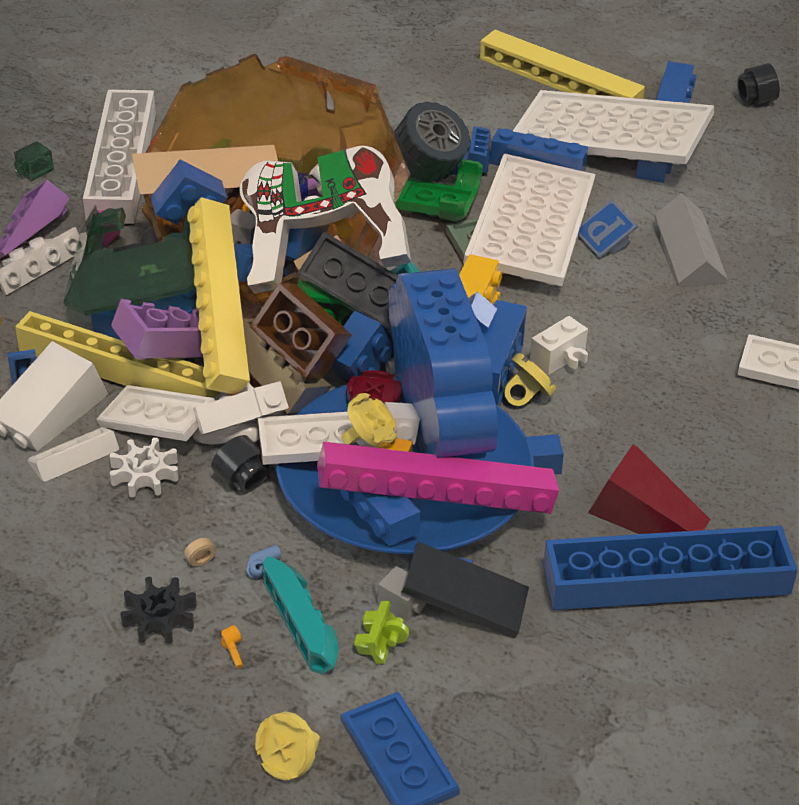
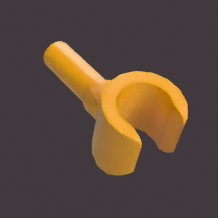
M231 625L222 630L221 645L230 652L236 669H240L243 667L235 644L241 642L242 637L237 627Z

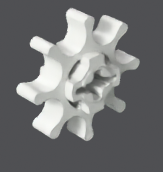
M153 438L151 445L144 446L143 448L136 447L134 440L130 439L127 441V455L110 454L111 467L119 468L118 470L110 471L111 485L116 486L122 482H129L128 491L130 497H135L137 490L145 488V486L151 487L155 495H160V480L170 479L176 482L179 479L177 466H168L178 462L177 450L173 448L167 452H159L158 438Z

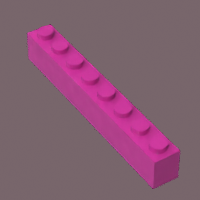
M324 441L317 464L319 485L322 488L548 514L552 513L559 493L553 469L457 457L437 458L436 455Z

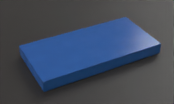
M399 691L341 714V722L390 805H436L459 795L460 788Z

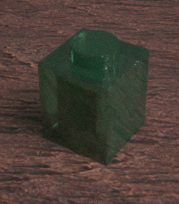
M38 141L14 152V167L17 173L29 181H33L54 170L51 150Z

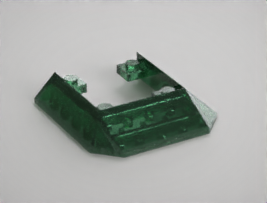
M95 205L80 231L63 299L64 305L87 316L117 309L121 299L131 300V305L185 294L196 287L194 285L195 271L194 264H192V243L189 240L191 233L190 222L187 220L189 210H186L183 233H171L163 237L162 242L115 252L114 249L104 251L101 248L105 233L123 229L126 218L123 207L117 209L108 208L99 213Z

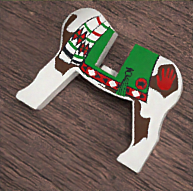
M356 146L317 157L323 197L310 196L305 198L304 201H301L298 174L292 163L262 161L247 171L240 184V195L244 203L256 216V227L252 245L253 266L247 277L248 286L254 294L275 290L277 285L281 283L289 229L321 226L347 218L357 212L364 217L382 238L379 255L385 268L411 263L406 226L394 203V177L386 159L378 150L368 146Z

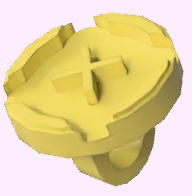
M517 353L511 359L518 372L507 382L503 391L505 400L514 406L524 405L538 391L551 397L557 390L556 385H550L552 383L551 379L535 363L529 360L527 362L522 360L525 356L521 353ZM516 384L521 385L525 391L523 398L520 400H515L510 395L512 386Z
M362 393L358 394L348 403L347 412L353 427L340 436L344 444L350 445L362 438L372 446L383 448L394 441L397 433H394L393 430L396 427L395 419L383 402L377 398L373 401L369 398L370 394Z
M285 711L271 715L260 724L256 733L255 748L257 755H261V759L264 762L261 765L266 772L274 778L289 780L302 776L311 768L320 736L311 731L306 721L297 714Z

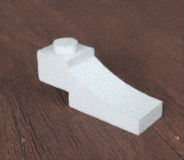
M281 381L196 406L193 410L200 433L205 435L248 423L261 417L277 414L287 410L289 407Z

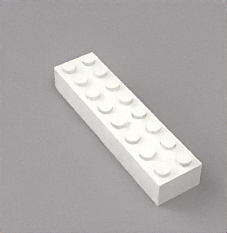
M108 90L83 196L86 221L98 210H110L119 218L121 224H135L140 193L132 154L148 153L156 115L154 91Z

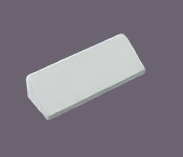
M101 427L32 456L28 459V462L39 478L46 482L119 450L114 431Z

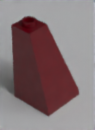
M632 444L589 510V513L593 516L637 534L705 530L711 520L634 444Z

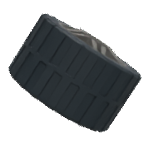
M427 101L417 103L408 110L392 134L390 149L399 167L406 171L408 175L420 181L432 183L446 179L467 154L471 140L468 128L457 113L445 105Z

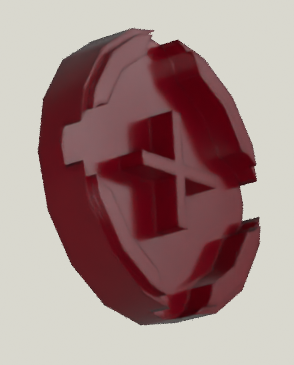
M379 370L361 372V376L356 377L355 375L349 380L347 384V399L350 402L358 394L367 393L371 395L369 398L373 401L377 398L384 405L385 402L399 403L402 397L401 383L394 380V376L387 372Z

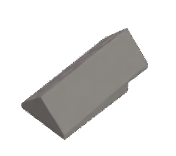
M681 193L655 214V221L661 233L659 241L678 287L727 283L726 273L703 212Z

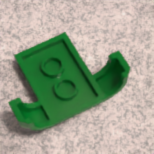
M462 159L459 163L455 186L408 179L396 200V209H402L408 213H426L432 217L439 216L443 220L461 221L467 216L478 193L483 165L477 161Z

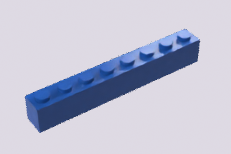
M668 61L657 100L690 103L697 74H693L694 65ZM639 159L636 178L664 183L666 174H671L673 163L651 162Z

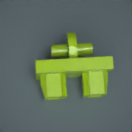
M381 601L376 611H365L363 626L366 632L370 633L357 634L354 641L360 655H372L376 664H385L390 647L396 646V643L407 641L410 633L408 627L403 624L404 620L400 617H395L390 612V601Z

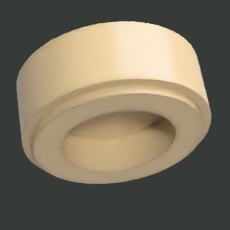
M199 538L187 546L184 555L191 566H202L214 557L216 548L210 539Z

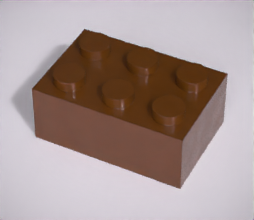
M279 283L250 326L305 378H323L352 336L348 330L296 284Z

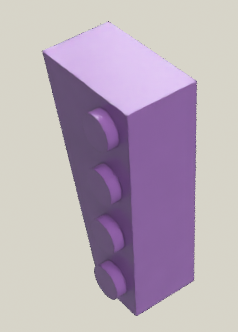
M120 300L111 326L135 358L203 357L201 353V331L198 328L199 310H193L192 314H188L179 307L169 306L168 310L154 309L155 305L153 303L143 302L141 307L131 305V300Z

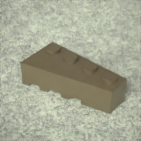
M243 319L248 370L262 386L281 381L289 407L285 410L287 414L298 413L302 408L328 392L331 385L325 379L305 378L250 327L255 319Z

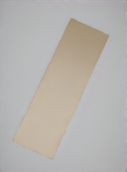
M274 145L132 154L140 194H153L180 159L222 180L224 188L240 187L245 174L255 164L262 161H278Z

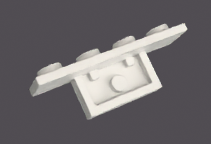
M76 227L67 230L55 238H35L29 242V247L11 251L9 253L10 257L2 261L4 266L0 268V287L4 295H8L86 250Z

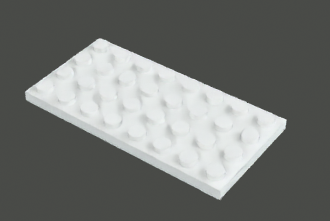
M540 90L513 131L588 146L587 155L668 162L676 165L687 164L714 115V105Z
M504 154L465 252L463 263L465 264L469 254L499 260V271L502 274L507 273L520 276L523 279H532L549 285L563 286L596 174Z

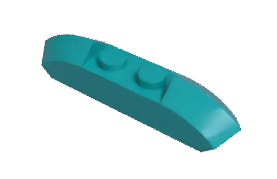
M267 556L263 562L264 586L310 671L324 674L333 669L337 661L338 640L335 630L324 622L321 611L314 609L311 594L306 587L308 582L303 575L291 565Z

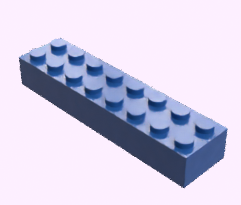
M782 525L546 540L543 561L553 610L792 594L798 571Z

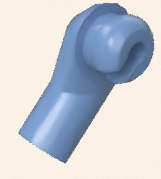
M277 545L250 555L246 566V571L250 577L258 579L263 576V562L267 556L281 559V552Z

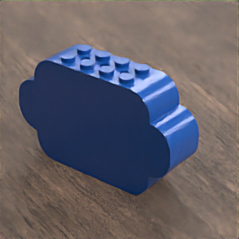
M455 268L398 274L396 284H392L389 291V319L394 341V364L397 381L401 383L404 403L413 404L420 418L416 437L420 451L423 454L436 455L437 458H485L488 452L495 451L498 434L497 410L492 392V364L488 346L458 271Z

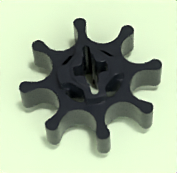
M146 577V591L143 594H134L129 590L124 592L125 606L134 607V609L120 613L122 627L140 624L137 628L139 642H145L150 633H157L158 631L165 635L166 643H172V628L174 626L184 625L189 629L194 627L193 613L184 612V610L197 607L196 593L190 592L186 595H177L180 592L179 579L177 577L172 578L171 583L167 587L161 586L160 588L153 585L152 577Z

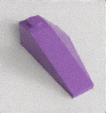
M45 180L24 194L11 216L13 218L12 222L4 230L6 234L0 239V258L55 218L60 219L67 211L65 205L70 197L48 180Z

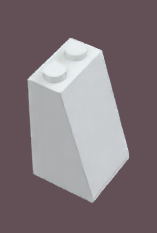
M52 341L0 399V435L3 437L9 435L20 447L26 448L28 446L38 452L108 395L94 364Z

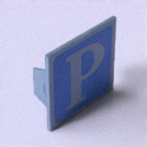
M611 199L581 223L578 235L601 258L608 251L617 253L629 243L628 235L636 230L638 225Z

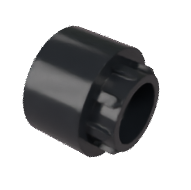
M770 63L746 68L744 73L738 77L737 88L743 102L752 103L756 106L776 101L779 98V79L774 67Z
M247 435L237 436L225 443L215 454L211 463L212 470L231 490L235 491L238 489V491L241 490L243 493H248L258 488L269 474V465L262 462L261 449Z

